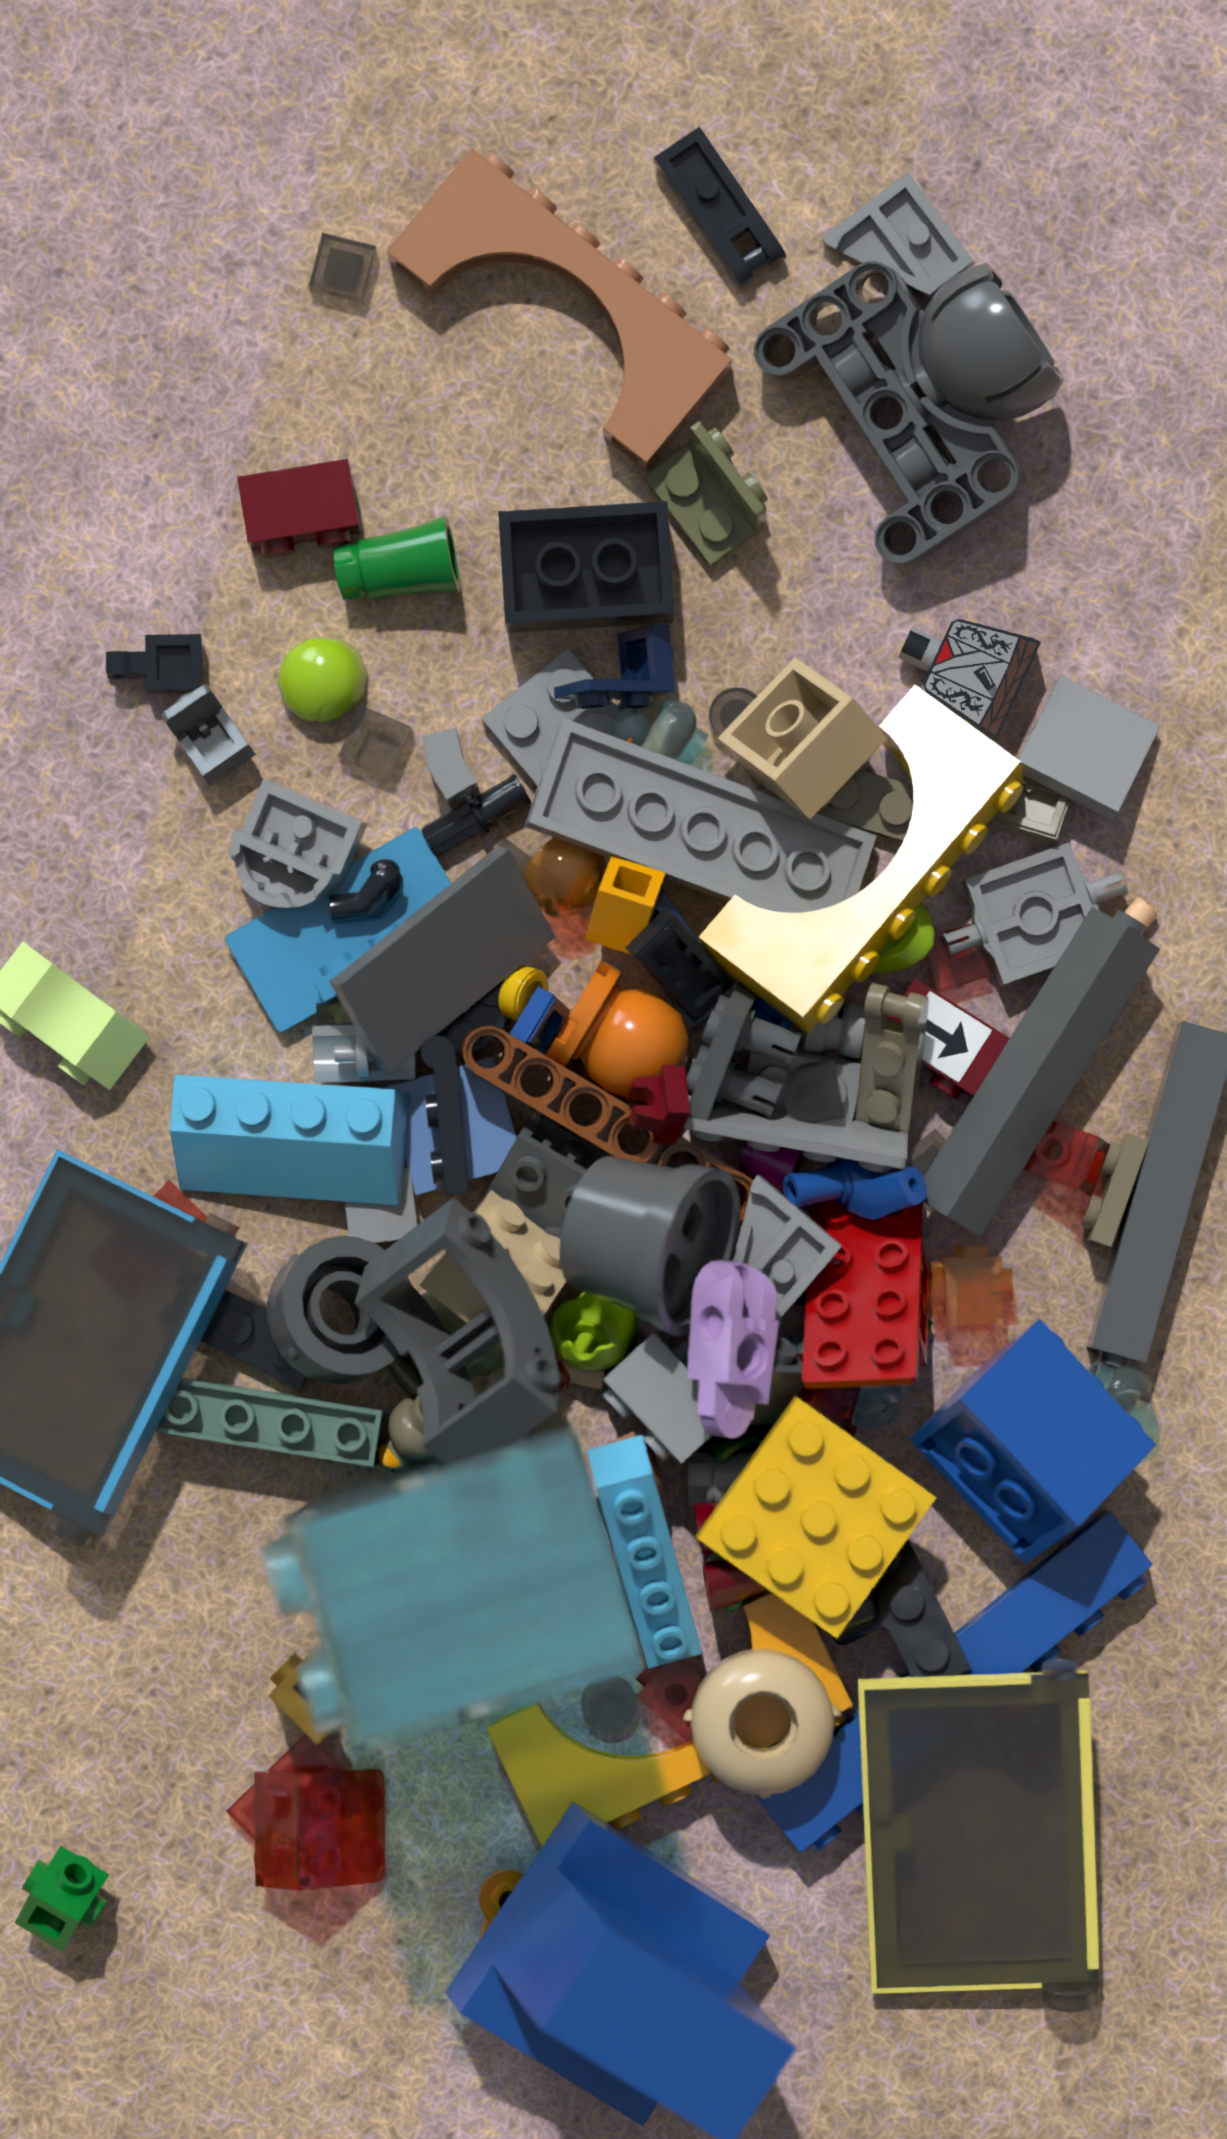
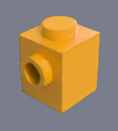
M612 855L598 889L585 940L606 946L612 950L630 954L625 947L652 921L665 872Z

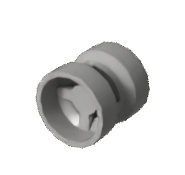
M849 1001L839 1009L837 1014L827 1024L822 1025L818 1023L809 1035L805 1032L803 1052L820 1054L826 1049H838L842 1057L859 1059L866 1019L864 1015L865 1003Z

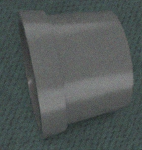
M611 1156L597 1160L580 1179L564 1217L560 1238V1264L564 1279L571 1287L636 1312L638 1317L650 1326L674 1336L689 1334L692 1292L699 1272L711 1261L734 1260L740 1228V1200L734 1179L725 1170L698 1165H684L675 1169Z

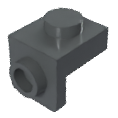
M207 684L200 686L193 692L184 694L176 700L173 706L161 714L162 719L209 786L256 755Z

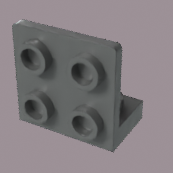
M534 1111L517 1136L483 1199L493 1190L504 1200H509L516 1204L522 1210L524 1216L547 1234L560 1239L566 1210L580 1179L593 1163L609 1155Z

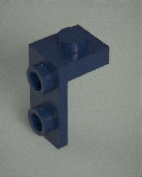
M651 624L618 633L621 679H584L554 687L555 699L575 700L577 709L606 707L610 705L609 700H620L621 709H640L654 706L653 697L675 692L674 654L671 647L669 625Z

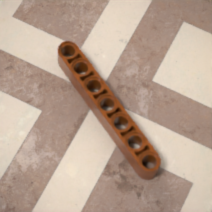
M493 1026L480 1027L469 1032L463 1039L460 1047V1058L464 1067L471 1074L611 1157L666 1167L667 1161L672 1154L683 1151L692 1157L695 1165L727 1171L740 1186L743 1193L740 1205V1234L753 1179L679 1136L675 1145L653 1144L652 1132L645 1130L647 1142L643 1150L635 1155L626 1154L620 1149L618 1134L620 1129L629 1123V1116L633 1110L631 1106L502 1029ZM481 1036H491L501 1045V1059L492 1068L480 1067L473 1060L471 1049L473 1043ZM533 1064L542 1066L550 1076L549 1089L544 1095L536 1098L527 1095L520 1085L522 1072L526 1067ZM581 1093L591 1095L598 1104L599 1113L597 1118L588 1126L577 1125L569 1115V1106L572 1099Z

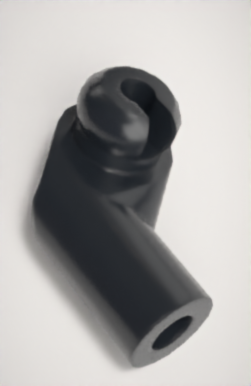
M380 859L370 867L371 875L359 892L329 895L332 923L376 919L386 914L402 892L404 879L400 874L399 865L390 859Z

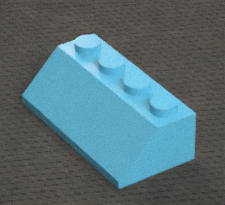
M174 1074L170 1135L180 1190L401 1206L410 1093L394 1089Z

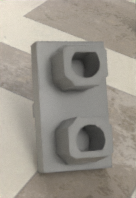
M354 1024L312 1026L314 1083L416 1079L415 1053L393 1071L387 1073L378 1069Z

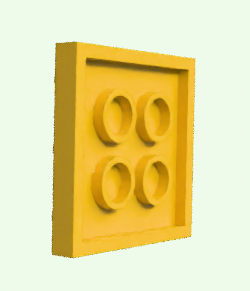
M795 1396L695 1537L832 1636L838 1638L937 1497Z

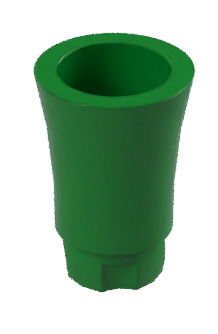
M446 515L408 529L359 539L358 544L344 545L333 550L337 583L344 601L365 597L375 600L398 595L460 593L461 591L455 544Z

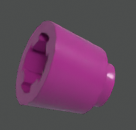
M746 1140L738 1160V1166L745 1168V1175L753 1180L758 1174L761 1175L784 1195V1176L789 1173H799L805 1156L802 1154V1150L780 1147V1150L775 1152L757 1150L748 1146Z

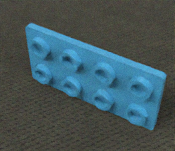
M411 828L351 863L343 883L332 894L359 892L371 875L370 867L374 862L380 859L393 860L399 865L400 874L404 879L402 892L386 914L380 918L332 923L330 899L328 897L319 903L302 908L275 907L226 936L225 941L277 1031L283 1033L339 1001L329 981L451 884L419 828Z

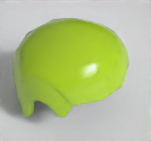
M316 637L296 645L283 658L277 685L284 705L295 715L307 721L324 723L340 718L361 703L365 695L368 672L361 654L346 641Z
M583 1292L575 1299L563 1301L551 1314L549 1334L554 1351L569 1365L580 1370L600 1371L611 1369L617 1366L631 1350L636 1337L638 1315L634 1311Z

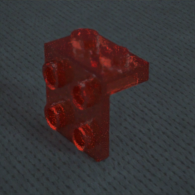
M361 1768L317 1773L273 1770L254 1772L255 1886L304 1891L375 1883L383 1879L385 1875L384 1774L380 1769Z

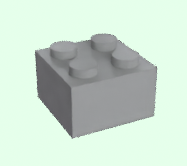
M654 1332L604 1377L603 1380L610 1386L603 1394L605 1399L625 1420L633 1413L638 1416L649 1428L642 1435L643 1439L664 1462L674 1455L682 1464L712 1436L705 1431L700 1421V1415H697L699 1381L687 1379V1368Z

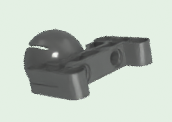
M866 261L857 265L765 328L757 336L754 343V357L757 365L764 372L780 378L792 379L820 363L909 502L885 517L878 524L875 532V546L878 553L885 560L894 564L912 565L922 561L1021 493L1025 484V471L1002 433L996 427L997 420L1002 421L1022 417L1040 408L1057 393L1065 381L1060 370L1056 366L1054 367L1052 355L1016 299L1009 291L1000 289L1003 285L1002 281L988 263L972 266L954 275L937 290L927 305L926 310L923 311L901 276L894 269L877 261ZM874 274H884L889 283L888 293L882 301L876 304H869L863 296L864 283ZM836 305L842 314L840 328L831 335L823 336L818 331L816 325L818 314L823 308ZM873 335L876 336L896 369L889 368L871 340ZM790 337L795 345V356L788 365L776 367L770 357L771 348L778 339ZM921 388L925 393L924 397L921 396L918 389ZM896 399L903 409L902 419L896 427L884 430L878 424L877 410L884 401ZM936 429L957 463H950L930 432L931 430ZM1003 461L1011 472L1010 482L1004 490L992 493L984 484L983 474L991 463ZM955 492L962 499L963 513L956 522L945 524L938 517L937 504L943 495ZM907 523L915 530L916 544L909 553L899 555L892 549L890 536L898 525Z

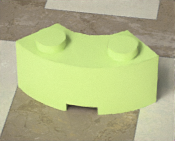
M23 941L0 971V1024L20 1038L26 1030L38 1037L64 1057L57 1066L84 1086L90 1078H93L110 1090L150 1038L148 1034Z

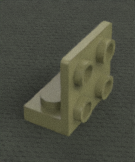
M698 421L689 429V443L644 476V481L659 501H667L668 513L711 568L764 529L767 512L764 503L768 500V497L749 472L741 477L734 468L731 460L734 452L718 429L714 427L707 432L700 421Z

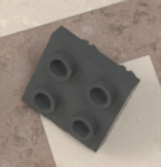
M740 982L737 983L730 998L720 995L715 1009L711 1012L701 1042L711 1046L710 1048L701 1046L696 1061L693 1062L686 1079L688 1095L692 1096L689 1103L690 1116L707 1121L716 1102L721 1104L723 1099L762 1113L770 1118L783 1084L736 1068L737 1062L733 1059L736 1052L740 1053L743 1048L790 1067L802 1036L801 1032H794L755 1017L756 1011L752 1010L757 995Z

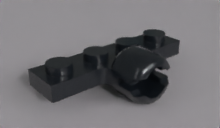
M909 1538L838 1638L828 1633L837 1644L845 1646L876 1630H888L911 1677L959 1676L973 1673Z

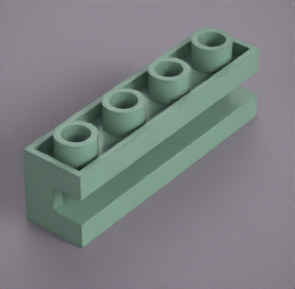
M182 1377L156 1432L374 1467L377 1465V1451L381 1440L385 1409Z

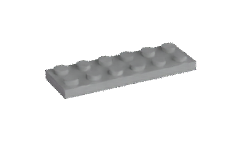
M563 718L558 725L524 826L611 858L613 855L665 872L664 879L725 902H729L736 895L756 907L781 913H803L825 909L859 893L877 837L817 813L809 820L783 800Z

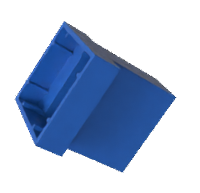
M574 1801L445 1991L460 2014L641 2126H644L658 2103L716 2139L738 2138L797 2049L794 2043L739 1984L771 1935L749 1913Z

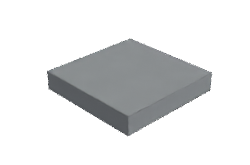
M1060 675L1018 758L1021 764L1022 775L1113 821L1129 792L1160 725Z

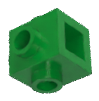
M60 1846L49 1864L38 1860L26 1879L22 1890L27 1892L29 1896L15 1924L64 1952L79 1926L82 1925L90 1930L100 1915L107 1900L101 1897L99 1893L109 1874L96 1867L86 1857L76 1855Z

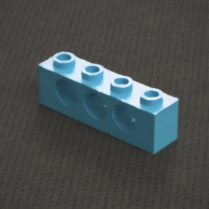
M642 1435L587 1450L596 1490L648 1669L703 1654Z

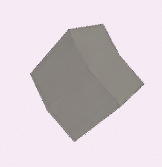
M456 728L422 735L429 772L449 807L462 800L464 796L479 790L477 780L463 759Z
M410 1167L404 1168L401 1206L344 1202L349 1237H359L373 1243L398 1241L417 1226Z

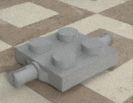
M1069 842L966 878L962 881V885L972 909V925L942 934L944 945L963 938L966 939L947 947L946 952L949 957H953L955 954L980 946L990 958L1000 987L1054 968L1090 909L1093 907L1099 910V903L1128 894L1126 883L1105 890L1106 887L1120 883L1125 878L1119 871L1116 874L1090 883L1089 879L1079 869Z

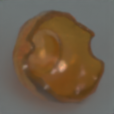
M553 837L530 860L523 877L542 912L555 918H563L580 914L595 902L607 863L605 856Z

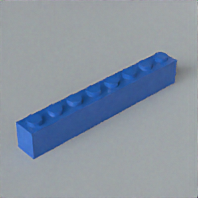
M1102 1511L954 1632L973 1670V1673L969 1675L1022 1673L1029 1666L1034 1672L1041 1670L1061 1653L1056 1644L1073 1630L1078 1636H1082L1105 1617L1100 1608L1116 1595L1124 1601L1148 1582L1149 1579L1144 1572L1153 1566L1152 1562L1110 1511ZM906 1671L899 1678L911 1677L909 1671ZM999 1703L988 1704V1705H989L991 1708H993V1707L997 1706ZM982 1704L888 1707L891 1779L899 1774L905 1780L917 1772L930 1759L925 1751L941 1738L949 1744L961 1736L974 1723L969 1715ZM859 1711L834 1730L833 1741L826 1759L816 1773L798 1787L784 1793L773 1794L769 1798H761L756 1795L757 1800L800 1853L810 1845L817 1852L830 1843L842 1831L837 1823L853 1810L859 1816L864 1814Z

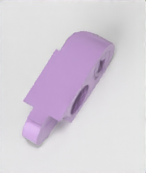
M726 1260L709 1262L699 1272L692 1292L687 1379L699 1380L697 1415H700L703 1428L710 1435L725 1438H736L746 1431L750 1420L754 1418L755 1403L768 1404L779 1321L775 1320L777 1307L775 1286L765 1274L742 1262Z

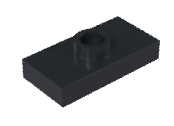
M664 908L625 947L694 1022L734 983L731 977L667 908Z

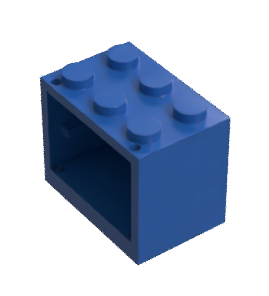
M1040 1319L985 1361L909 1438L1024 1564H1027L1077 1529L1156 1446L1154 1441L1143 1431L1141 1424L1116 1402L1105 1390L1102 1382L1078 1361L1066 1348L1063 1340Z

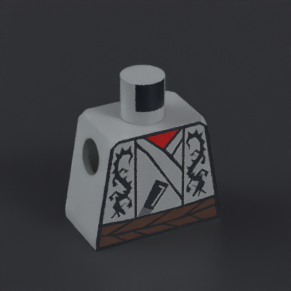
M953 618L943 641L915 628H911L898 658L927 671L928 673L921 689L995 742L1041 641L963 619Z

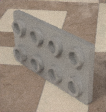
M796 1050L790 1067H786L783 1063L754 1052L750 1054L747 1072L783 1084L770 1118L762 1113L723 1099L721 1104L716 1102L707 1121L689 1116L683 1128L691 1130V1134L694 1137L702 1140L722 1141L726 1136L747 1140L748 1146L761 1151L775 1152L779 1151L780 1147L802 1150V1154L812 1160L833 1162L836 1160V1157L859 1161L858 1164L861 1167L875 1172H888L892 1170V1167L904 1169L907 1160L908 1133L855 1119L854 1111L858 1096L861 1062Z

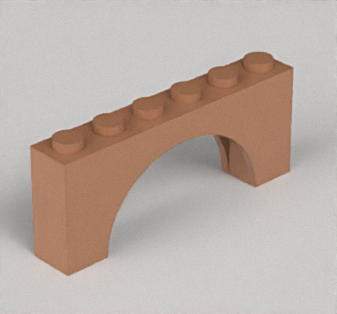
M472 148L387 250L389 263L431 297L450 280L462 273L494 264H521L543 269L558 275L580 289L595 303L609 322L617 338L623 359L624 380L621 394L611 417L603 427V437L647 472L731 370L732 359L726 355L730 350L729 346L711 330L704 328L699 333L684 321L683 318L687 315L686 311L671 297L660 293L656 298L641 286L640 283L644 278L628 262L618 257L613 263L597 250L600 246L599 240L585 227L575 222L570 228L554 215L557 211L556 205L542 192L532 187L527 193L513 182L511 178L514 176V172L500 158L490 152L484 158Z

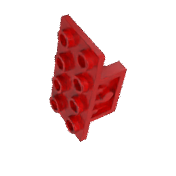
M835 1200L811 1204L810 1218L841 1243L842 1247L809 1284L806 1290L802 1364L804 1387L811 1389L915 1384L918 1380V1367H927L930 1270L923 1244L924 1202L922 1201L877 1220L858 1216L845 1209Z

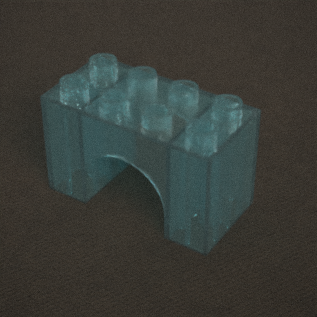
M574 1420L525 1434L512 1445L447 1465L442 1461H436L313 1499L284 1516L288 1534L280 1536V1539L273 1541L272 1545L263 1547V1556L273 1594L282 1617L286 1618L312 1610L321 1646L314 1648V1654L306 1656V1663L298 1665V1673L307 1708L318 1736L347 1727L356 1755L640 1668L639 1656L635 1644L639 1643L638 1632L590 1473L583 1457L584 1454Z

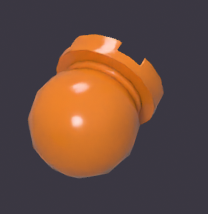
M602 960L545 1056L564 1067L571 1056L574 1060L581 1059L587 1077L595 1085L610 1095L627 1099L626 1093L634 1078L658 1076L663 1065L685 1066L689 1055V1039L681 1014L662 995L642 988L620 991V986L615 984L621 971Z

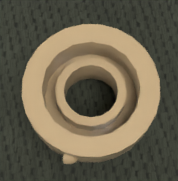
M756 1648L735 1653L724 1658L714 1666L698 1686L692 1702V1709H688L685 1712L683 1721L691 1722L696 1750L703 1764L715 1778L726 1786L745 1794L769 1798L773 1794L784 1793L800 1786L816 1773L826 1759L833 1741L834 1718L841 1717L842 1715L839 1708L832 1705L822 1681L809 1666L795 1656L785 1652ZM758 1695L775 1697L785 1705L790 1716L789 1731L784 1739L774 1747L765 1749L753 1748L744 1743L737 1735L734 1726L736 1712L741 1704L749 1698Z

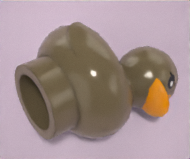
M419 1395L404 1399L393 1409L388 1421L389 1436L379 1445L377 1451L379 1463L386 1471L391 1473L405 1472L414 1464L415 1459L431 1460L436 1458L422 1447L424 1424Z

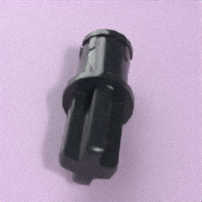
M514 773L510 775V778L474 798H471L469 794L464 796L465 803L425 825L422 828V834L435 855H442L482 831L485 836L490 834L489 827L525 806L532 805V802Z

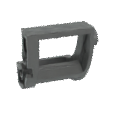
M453 1197L364 1267L355 1304L377 1323L401 1356H412L424 1382L417 1389L423 1414L422 1447L465 1479L556 1412L560 1374L557 1369L554 1348L545 1319L523 1275L502 1245L492 1235L488 1223L481 1215L470 1212ZM443 1249L467 1273L488 1306L487 1309L451 1336L426 1300L406 1279ZM501 1341L504 1351L505 1377L476 1398L466 1366Z

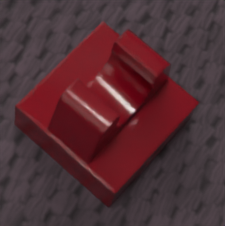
M663 1065L658 1076L638 1077L632 1080L626 1093L627 1099L641 1100L648 1106L635 1105L629 1116V1123L635 1128L651 1131L653 1144L675 1145L690 1116L685 1066Z

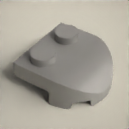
M263 779L242 830L234 829L231 839L230 857L231 860L235 861L237 873L242 881L241 887L255 900L277 908H302L323 901L329 895H332L343 883L368 823L276 782Z

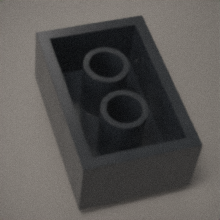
M667 501L498 511L504 615L507 633L674 623Z

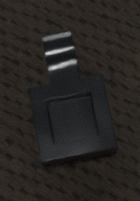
M145 635V651L106 652V675L110 680L146 677L147 694L193 692L203 685L202 635Z

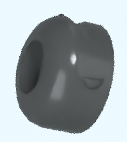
M338 1236L323 1239L306 1248L301 1254L292 1255L288 1260L289 1262L280 1269L274 1279L267 1300V1324L270 1337L283 1359L305 1377L321 1383L346 1384L357 1382L388 1366L400 1355L394 1344L377 1323L355 1304L364 1267L385 1251L379 1245L359 1237ZM325 1289L340 1294L350 1304L355 1315V1331L353 1335H341L332 1331L324 1323L320 1314L319 1301Z

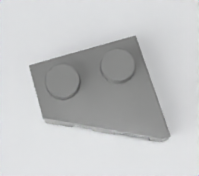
M908 172L822 237L828 247L860 263L877 261L887 265L901 276L905 285L929 297L935 295L937 290L954 275L975 264L972 257Z
M758 1174L751 1184L750 1195L733 1261L747 1264L769 1278L776 1290L777 1307L775 1320L779 1321L838 1252L842 1244Z

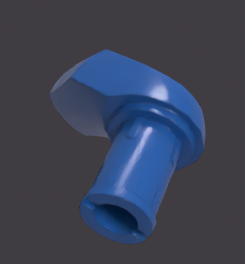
M836 1157L835 1161L829 1162L827 1167L796 1174L789 1173L783 1179L784 1196L798 1208L835 1200L848 1211L872 1220H877L922 1202L926 1198L927 1189L925 1180L916 1167L892 1169L888 1172H875L861 1167L858 1164L859 1161Z

